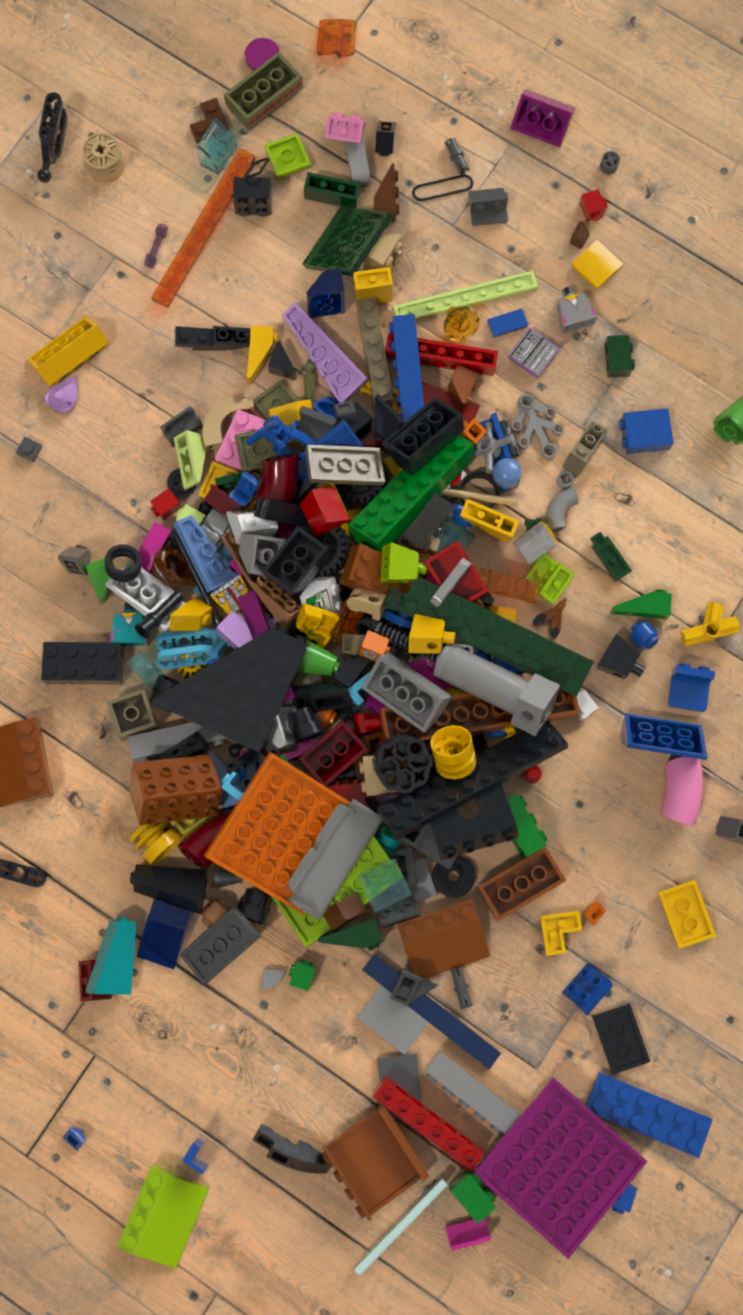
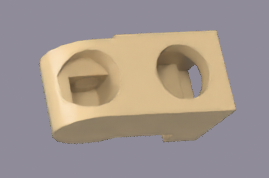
M357 588L352 591L346 603L352 611L372 614V619L380 621L386 607V595Z

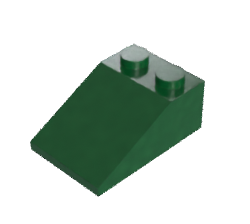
M375 919L318 938L319 943L362 949L368 948V951L379 948V943L383 942Z

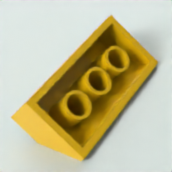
M85 316L28 357L27 361L43 381L50 386L58 383L65 374L73 372L80 363L88 361L95 352L102 351L109 342L97 324Z

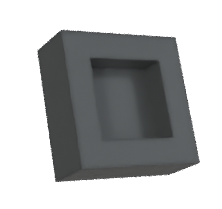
M24 437L15 453L34 463L42 445Z

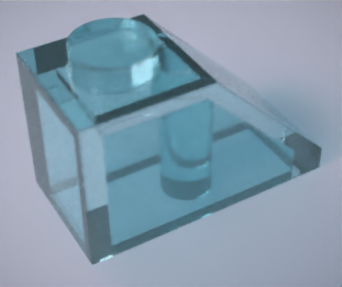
M141 650L126 663L151 689L159 674L164 675Z

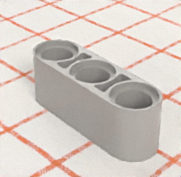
M362 135L361 144L345 141L351 181L361 183V186L370 184V174Z

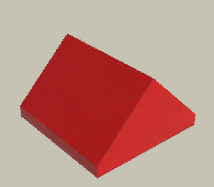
M335 487L312 489L300 504L315 538L350 521Z

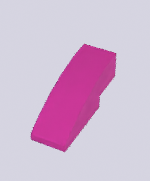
M154 522L139 549L141 568L150 574L153 572L151 567L156 552L166 547L170 540L168 536L171 533L170 529L157 522Z

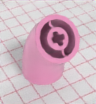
M680 757L667 762L664 766L665 792L660 813L677 822L694 826L702 802V765L700 759Z

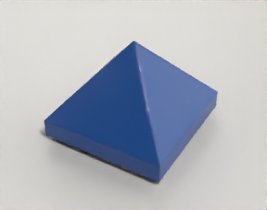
M70 1127L63 1136L77 1151L86 1141L83 1130Z

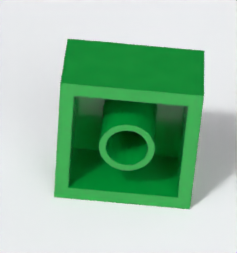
M465 1169L448 1186L450 1191L478 1224L496 1208L494 1203L496 1199L487 1187L484 1189L481 1187L482 1181L473 1171L470 1173Z

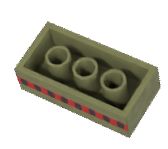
M277 52L224 94L225 106L249 131L303 88L302 76L280 52Z

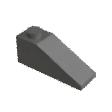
M82 545L69 546L58 555V560L68 573L87 576L88 572L85 565L90 564L91 553L87 547Z

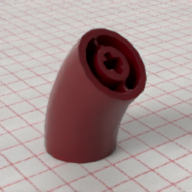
M283 454L262 460V480L254 501L257 502L258 497L293 502L298 483L297 455Z
M233 809L222 812L200 824L178 845L179 851L192 863L207 870L213 861L204 855Z

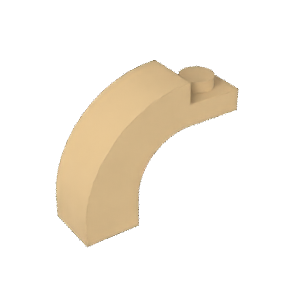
M229 397L217 403L209 411L203 424V440L206 452L220 449L223 442V428L229 420L234 418L237 409L249 414L255 413L253 400L243 399L238 401V403H234L233 397Z

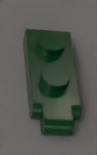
M599 532L590 538L594 544L591 546L593 551L615 582L632 572L608 536L604 537Z

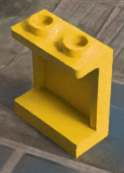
M390 267L353 272L355 285L353 293L356 307L357 299L376 297L377 304L392 302L393 281Z

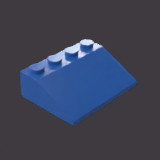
M625 713L621 729V743L626 747L703 760L707 759L702 725Z

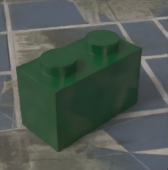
M629 335L607 336L604 342L607 378L629 377L635 368V361L631 359L633 342L630 341Z

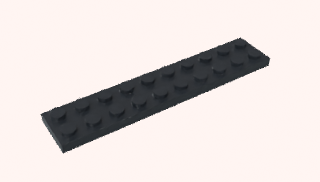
M545 721L536 736L522 730L475 755L476 767L471 774L464 778L447 779L439 774L428 780L424 785L418 786L412 792L404 793L377 807V812L395 839L398 840L473 800L495 786L568 748V743L550 721Z

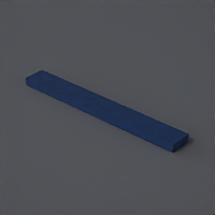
M375 954L362 969V971L391 993L400 976L398 972ZM426 994L409 1004L412 1010L489 1070L501 1055L497 1049Z

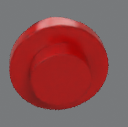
M534 766L522 773L524 781L529 784L537 783L542 776L538 766Z

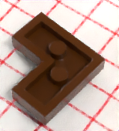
M217 98L200 103L205 119L190 124L196 144L230 132Z

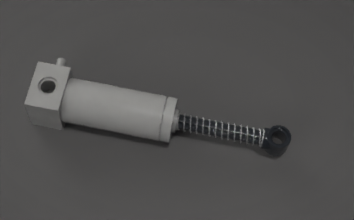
M364 612L355 624V629L359 634L366 636L369 630L389 638L391 643L395 642V645L399 644L400 647L409 649V636L407 637L405 633L401 634L400 631L397 632L396 629L393 630L391 627H387V624L385 626L382 625V620L372 619V614ZM448 644L440 653H418V656L422 655L423 658L436 662L434 677L512 714L511 725L534 736L537 735L552 712L560 685L536 673L529 681L454 644Z

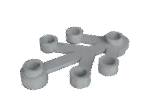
M523 394L518 398L517 406L520 410L516 420L511 424V430L514 433H519L522 430V421L527 413L530 420L523 437L519 439V448L527 449L529 447V439L533 430H535L542 446V457L546 460H551L555 457L557 448L554 444L548 442L542 427L551 430L555 436L562 435L564 427L560 423L555 424L540 418L535 413V411L545 414L547 419L552 420L557 413L555 408L536 403L532 395ZM527 401L530 405L525 406L523 402ZM552 411L554 415L550 416L547 412ZM518 424L520 428L515 429L513 425ZM559 427L561 432H556L555 428ZM521 441H526L527 445H522ZM549 450L552 454L546 455L545 451Z

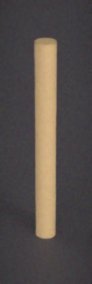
M447 488L443 492V496L518 506L519 499L482 493Z

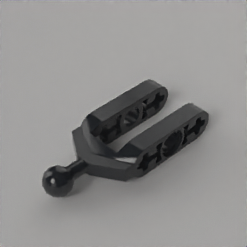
M55 92L49 93L45 98L39 128L43 164L42 168L37 172V178L42 183H47L51 180L50 164H55L56 158L62 153L68 116L63 108L61 96ZM57 100V102L54 103V108L52 109L51 102Z

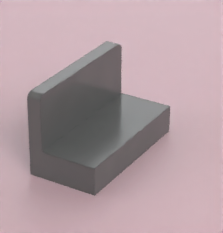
M302 405L299 411L301 420L296 429L314 440H319L338 425V422L333 417Z

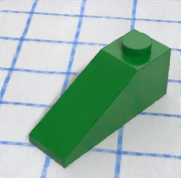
M655 590V592H650L613 606L610 614L667 620L671 615L672 593H667L666 590Z

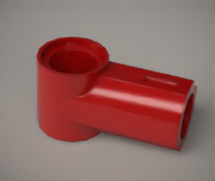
M361 713L353 715L355 735L372 734V732L382 731L379 714Z

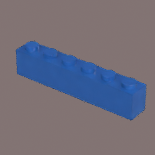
M415 314L392 316V322L389 323L390 334L394 335V341H391V351L395 352L396 359H392L393 370H397L398 377L394 378L395 389H399L400 395L396 396L397 407H401V414L398 415L404 420V423L424 407Z

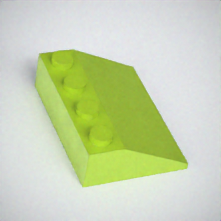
M153 1164L150 1167L117 1248L135 1256L177 1268L209 1188Z

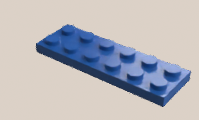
M600 1072L597 1074L586 1107L599 1117L697 1158L701 1155L713 1121L709 1117Z

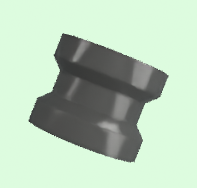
M613 151L604 153L600 163V170L607 175L615 173L620 162L619 155Z

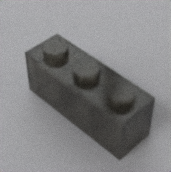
M435 493L404 533L401 543L407 548L418 552L419 556L423 551L427 552L432 545L430 541L433 537L437 538L443 530L442 525L445 522L449 523L453 518L454 505Z

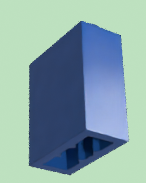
M668 408L624 413L621 420H619V429L623 431L621 439L622 448H625L626 454L670 450L674 444Z

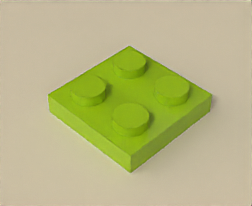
M298 133L264 145L277 179L311 168V163Z

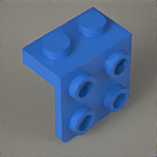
M685 663L676 665L672 669L668 706L697 712L706 711L710 682L714 680L715 671H710V668L702 666L698 667V669L691 668V665Z

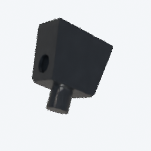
M616 634L596 669L621 679H626L630 672L640 677L646 667L636 662L640 653Z

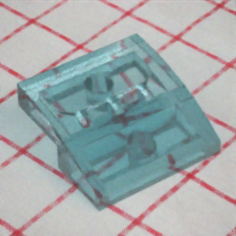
M395 858L358 876L374 914L412 895Z

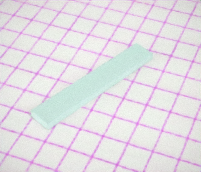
M442 1177L354 1265V1270L358 1275H361L447 1187V1182Z

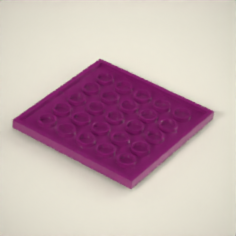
M552 1077L473 1173L569 1259L648 1161Z

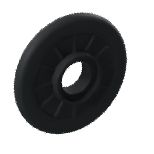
M458 855L450 870L436 863L432 871V881L435 888L441 894L452 898L460 897L468 893L473 887L475 871L472 864L466 858ZM449 872H458L459 879L457 881L449 880Z

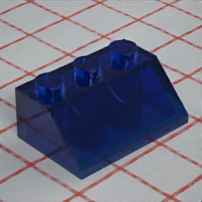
M329 269L326 272H322L306 292L308 316L310 318L345 313L344 286L341 270Z

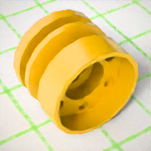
M451 725L441 728L432 736L430 741L436 770L441 776L447 779H460L471 774L476 767L477 761L472 736L466 728Z
M169 822L140 825L129 838L132 844L137 843L135 846L137 850L147 846L143 857L150 865H154L163 859L182 840V837L174 828L166 832L164 831Z

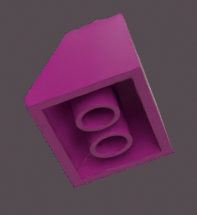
M525 89L521 94L510 129L561 147L575 108Z

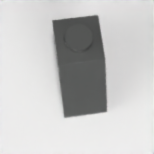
M720 816L719 822L716 825L715 835L743 845V821Z

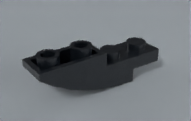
M175 326V347H190L193 351H223L250 347V328L213 326L210 329Z
M263 1124L260 1125L252 1139L269 1150L267 1158L285 1167L306 1173L327 1174L332 1164L328 1166L323 1159L322 1154L324 1153L313 1148L309 1143L299 1140L295 1145L288 1138L280 1136L273 1129Z

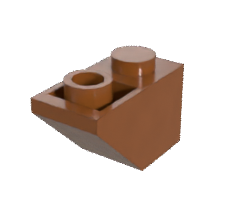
M459 364L447 388L457 410L461 412L464 406L468 407L472 399L469 395L471 391H475L478 385V381H476L478 373Z

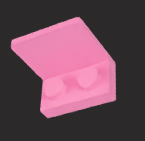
M335 112L332 113V116L328 115L325 138L361 144L363 126H366V122L362 121L360 116L351 115L350 118H344L345 115Z

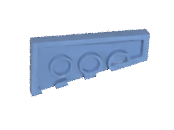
M192 515L173 523L207 593L227 584L238 576L229 567V562L225 558L223 559L216 551L218 548L214 543L211 544L206 538L207 534Z

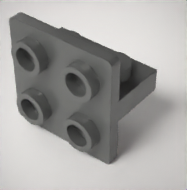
M504 188L468 192L472 226L508 222L506 208L508 194L507 192L504 193Z
M396 889L382 893L373 900L382 929L420 916L413 892L396 895Z

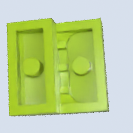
M545 554L533 563L520 583L548 603L554 605L575 574L563 564H558Z

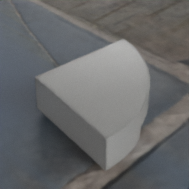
M264 969L262 989H268L277 985L283 978L284 971Z

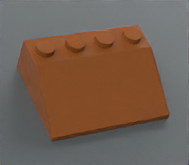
M34 717L1 726L0 807L54 796L40 720Z
M473 899L397 924L412 973L419 977L427 978L490 957Z

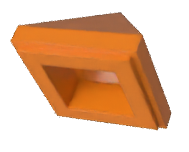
M595 901L586 906L584 916L594 926L606 910L598 901Z

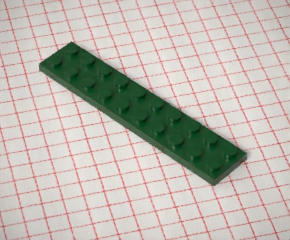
M419 576L417 580L413 581L399 610L400 612L414 618L415 614L444 620L445 631L456 632V639L532 676L536 673L560 685L559 689L577 697L594 663L593 660L450 592L439 607H436L430 600L440 587Z

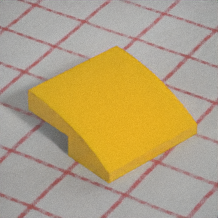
M597 240L580 254L570 266L597 290L612 275L619 271L624 264Z

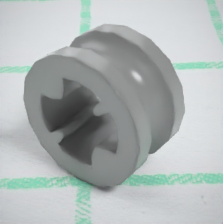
M566 470L560 472L556 480L557 485L561 489L570 488L574 482V475ZM567 476L570 483H562L563 479L561 477Z

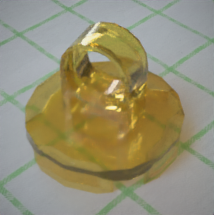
M451 306L447 311V317L444 321V332L452 341H465V337H468L470 334L473 336L480 325V319L471 307Z

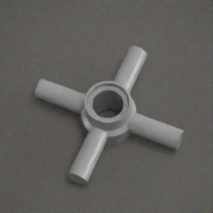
M486 422L485 429L487 432L478 441L477 448L474 449L475 457L479 455L485 457L486 473L491 474L493 473V459L500 455L502 446L514 442L515 438L513 435H509L499 440L494 439L493 423Z

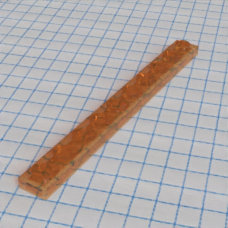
M241 148L238 149L153 293L152 301L169 308L233 199L234 177H245V174L256 159L255 155Z

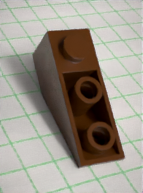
M395 163L391 164L374 196V223L396 222V215H399V204H396V198H399V187H395V182H398V170H395Z

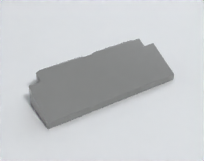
M355 799L351 801L348 807L343 803L337 805L316 837V843L308 850L288 881L287 888L293 892L289 901L299 909L320 920L383 821L380 815Z

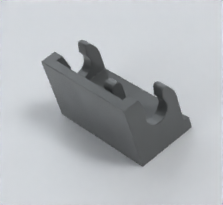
M191 406L160 426L162 434L173 448L175 447L174 437L186 430L197 432L203 428L200 418L196 416Z
M412 847L394 851L393 856L395 857H392V862L403 876V879L395 884L396 895L418 892Z

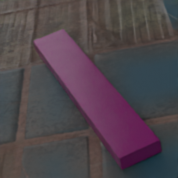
M253 590L238 597L252 639L270 630L261 600L256 592ZM290 688L284 703L295 699L292 688Z

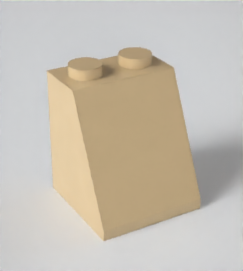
M374 755L362 758L363 762H359L360 774H364L365 781L361 782L362 793H366V798L400 796L404 794L400 791L388 790L381 784L372 766ZM396 758L399 764L409 767L405 760L402 761ZM389 774L386 776L385 781L392 782L395 775Z

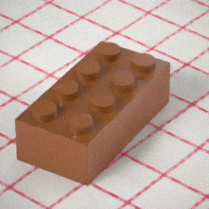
M361 543L352 547L339 583L352 589L358 588L386 595V604L400 610L413 581L409 583H380L382 553ZM418 574V576L421 577V578H423V579H426L427 574H425V575H419V574ZM388 596L400 597V605L394 606L393 603L389 604L387 602ZM393 597L389 598L390 602L393 601ZM396 598L394 603L398 604L399 599Z
M545 846L476 888L494 919L498 922L562 884L566 879Z

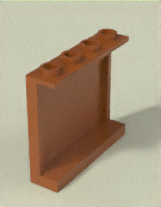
M383 1105L378 1106L322 1147L324 1152L322 1157L328 1166L332 1164L335 1171L333 1174L339 1183L343 1182L346 1186L344 1192L350 1201L355 1200L358 1205L355 1209L360 1217H365L369 1221L372 1220L370 1216L419 1180L424 1181L429 1177V1174L387 1108Z

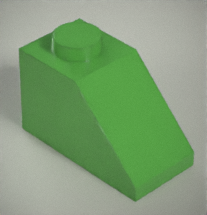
M105 558L85 565L101 604L106 602L111 589L105 586L106 582L111 578L105 571Z

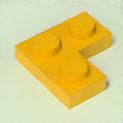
M580 911L540 916L545 955L566 953L563 933L582 931Z

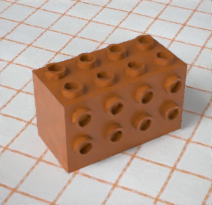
M211 755L135 762L132 765L129 791L139 825L217 816L222 788Z

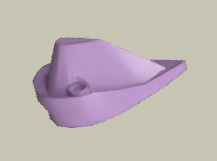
M76 376L52 387L46 393L45 402L49 407L57 412L66 414L75 409L77 403Z

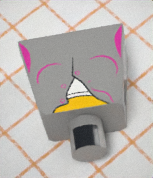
M571 286L562 289L564 298L559 299L557 305L562 334L594 325L597 320V314L585 293L574 294Z

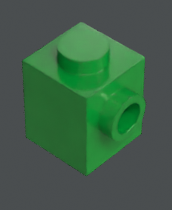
M302 959L301 963L292 964L288 975L291 976L289 985L309 991L316 970L315 967H312L313 962Z

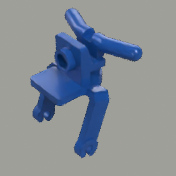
M273 415L263 423L264 427H261L246 439V444L251 446L263 436L267 442L271 441L273 443L272 449L279 455L296 454L299 463V460H301L300 455L285 446L291 439H295L305 446L307 444L313 445L318 440H314L300 430L295 429L299 423L298 420L286 426L276 415Z

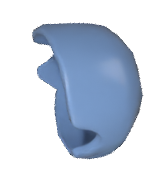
M503 458L495 464L493 478L496 484L504 489L516 486V483L521 478V468L516 460Z

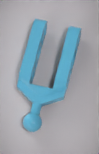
M203 627L200 631L162 632L156 636V647L160 650L156 657L157 665L161 669H172L207 664L208 661L219 658L227 649V646L230 645L215 632L216 629L209 630L206 627ZM181 638L189 639L186 642L179 641ZM183 654L189 655L188 658H181L180 656Z

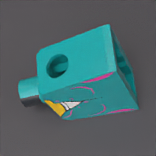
M127 602L124 603V613L114 614L110 642L121 643L124 647L149 646L148 638L141 637L135 630V625L145 619L144 615L140 612H135V608Z

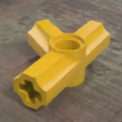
M708 602L703 625L680 631L682 644L688 647L703 642H712L717 638L739 633V620L736 616L722 619L724 606L721 603ZM706 629H712L714 635L708 634Z

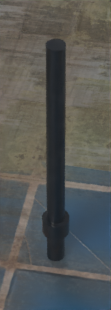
M176 535L173 538L205 603L213 607L211 616L216 628L224 618L220 616L209 592L207 593L179 535Z

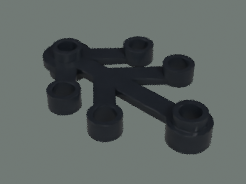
M266 740L263 748L268 753H276V756L279 757V750L273 748ZM239 743L232 744L229 747V755L233 758L238 757L241 753L240 750L246 746ZM233 749L238 750L236 753L231 752ZM250 749L235 761L227 763L226 772L230 775L233 771L237 773L238 768L248 762L247 776L241 782V790L244 793L246 787L255 776L256 763L258 762L261 766L265 758L260 752L258 753ZM233 766L235 769L229 770V767Z

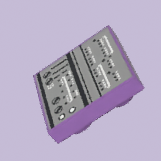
M529 328L508 355V358L538 379L560 348Z

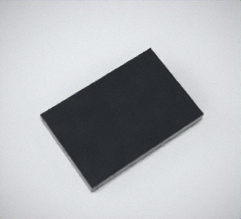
M630 1003L592 1016L612 1075L650 1062Z

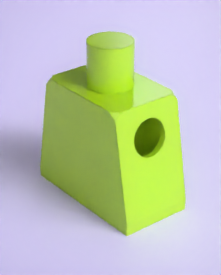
M389 543L382 547L380 583L412 582L417 580L418 574H426L427 565L418 562V552L395 543Z

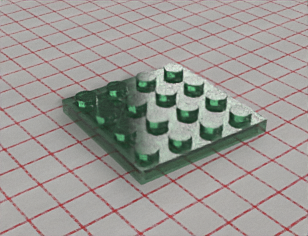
M340 206L302 264L306 269L354 277V273L358 272L360 266L368 257L369 252L378 242L379 237L388 227L393 217L389 212Z

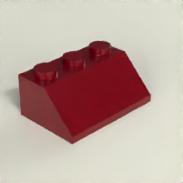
M342 720L298 759L314 779L326 787L368 751V748Z

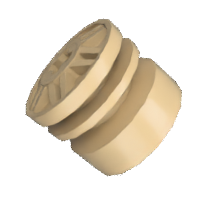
M97 133L88 137L82 147V156L90 176L101 183L117 180L122 175L125 167L117 140L106 133Z

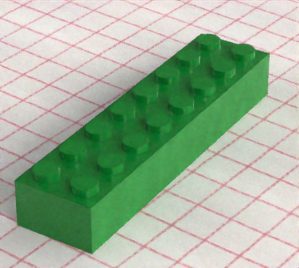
M458 435L415 474L410 475L402 469L348 524L350 539L382 553V547L389 543H394L475 458L474 443Z

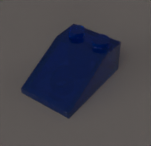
M154 899L136 957L175 969L194 912Z

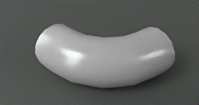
M574 487L559 492L548 504L545 514L546 524H548L547 527L553 533L566 528L564 521L565 512L568 508L579 503Z

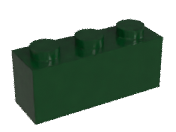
M310 172L307 173L304 185V199L357 210L361 196V183Z

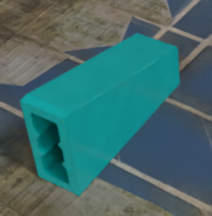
M117 917V921H109L86 988V993L131 995L136 922L129 921V917Z

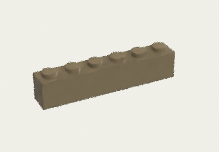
M376 297L357 299V315L373 409L375 411V396L377 394L392 408L393 394Z

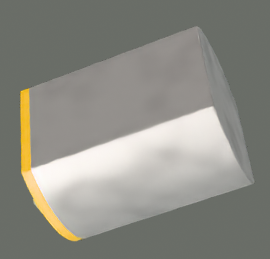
M542 521L512 542L528 565H531L559 545L556 540L557 537L547 527L548 524L545 525Z

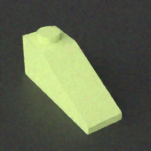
M188 430L174 437L185 490L200 483L206 454L203 435Z

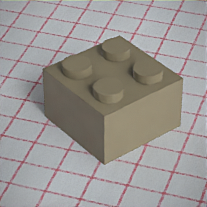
M145 689L107 701L118 738L121 741L127 740L128 736L159 729Z

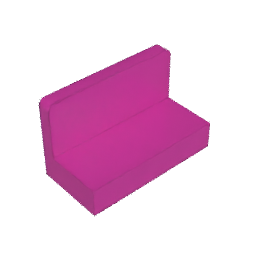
M472 1218L445 1226L452 1251L491 1240L486 1218L478 1224Z

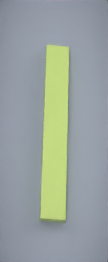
M529 271L393 306V312L395 316L415 314V321L538 290V284L534 271Z

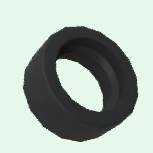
M125 544L113 546L105 555V571L107 575L118 582L134 580L141 571V555L139 551ZM120 556H126L134 561V567L128 570H119L112 566V560Z

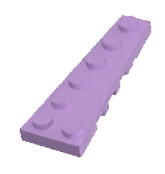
M296 302L283 313V318L295 336H297L302 347L318 368L321 376L325 379L339 403L348 401L369 379Z

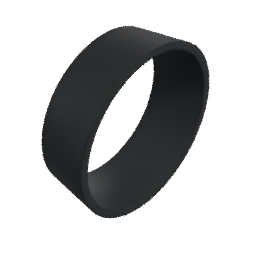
M474 471L467 474L459 486V490L462 491L467 482L472 479L481 478L492 484L495 489V496H500V487L494 481L493 475L485 471ZM461 498L463 505H465V501ZM493 503L488 508H492L496 503Z

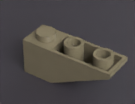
M591 421L570 451L562 467L579 476L608 430Z

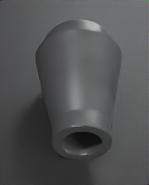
M218 868V870L213 871L214 886L220 888L242 883V878L226 869Z

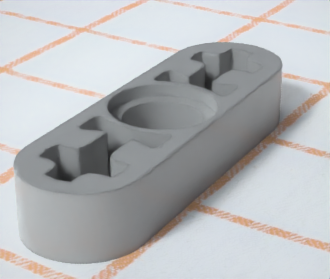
M463 558L437 590L430 602L439 607L472 563Z

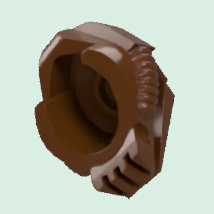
M162 548L156 552L151 569L164 586L179 588L184 587V585H196L179 548Z

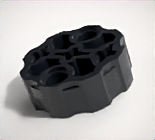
M403 732L392 733L390 737L381 740L375 747L376 752L372 759L373 770L381 784L388 790L409 793L418 786L424 785L429 779L430 768L433 766L432 755L428 752L425 743L416 735L404 734ZM412 743H419L417 750H410ZM383 749H390V753H384ZM396 758L402 761L405 760L409 767L399 764ZM415 772H418V773L420 772V773H421V776H420V777L417 776V775L415 776L414 773H415ZM389 774L395 775L392 782L385 781L386 776Z

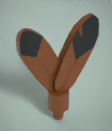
M564 598L562 602L559 601L556 607L537 615L533 620V624L542 625L551 620L550 632L552 637L556 638L561 629V611L566 606L565 602L567 599Z

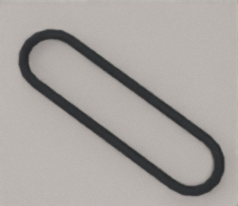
M269 158L255 161L245 174V178L261 174L269 162ZM265 161L260 171L249 175L256 164Z
M463 174L419 184L413 188L412 195L418 201H426L465 192L472 188L473 179L469 175ZM466 177L471 181L470 186L465 189L426 198H418L415 195V190L419 187Z

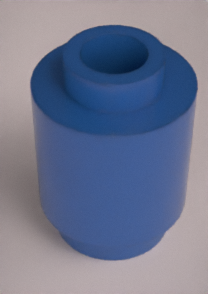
M456 502L448 512L451 516L450 518L464 529L467 527L471 528L473 524L460 517L464 505Z

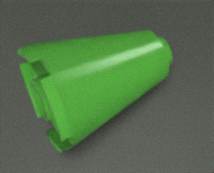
M743 395L713 421L715 425L713 429L718 437L725 442L733 441L735 445L743 444Z
M307 639L306 643H309L310 646L297 673L333 676L341 666V662H338L339 658Z

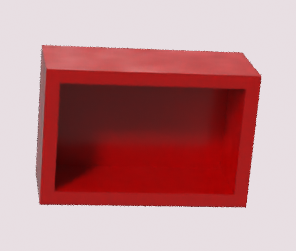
M459 541L424 561L439 587H441L463 558L472 563ZM471 564L451 592L468 601H473L489 590L474 565Z

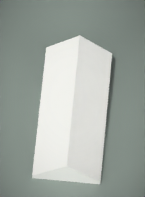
M130 560L120 570L131 569L134 567V562ZM142 568L139 575L132 581L118 582L109 579L105 586L144 616L154 612L174 592L173 589L164 586L160 580ZM185 602L179 603L161 621L159 627L165 632L171 631L169 630L170 614L186 604Z

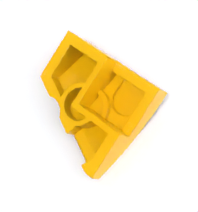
M304 603L299 612L296 627L301 632H305L310 640L313 639L318 643V646L324 648L331 638V630L339 620V614Z

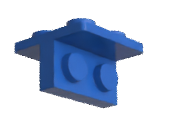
M586 964L562 993L585 1015H588L613 985L609 978L590 964Z

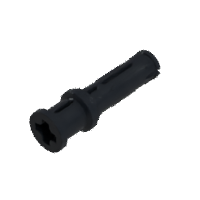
M174 591L154 612L148 613L141 623L135 625L136 632L141 637L148 638L150 632L161 625V621L184 600L182 594Z

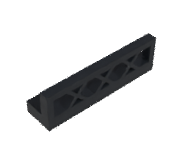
M197 731L150 761L198 756L210 749L200 732Z

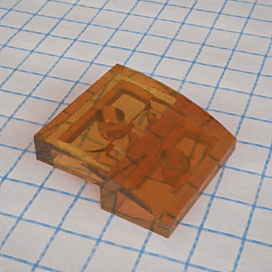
M348 19L319 20L316 53L319 56L336 54L337 57L354 55L357 22Z

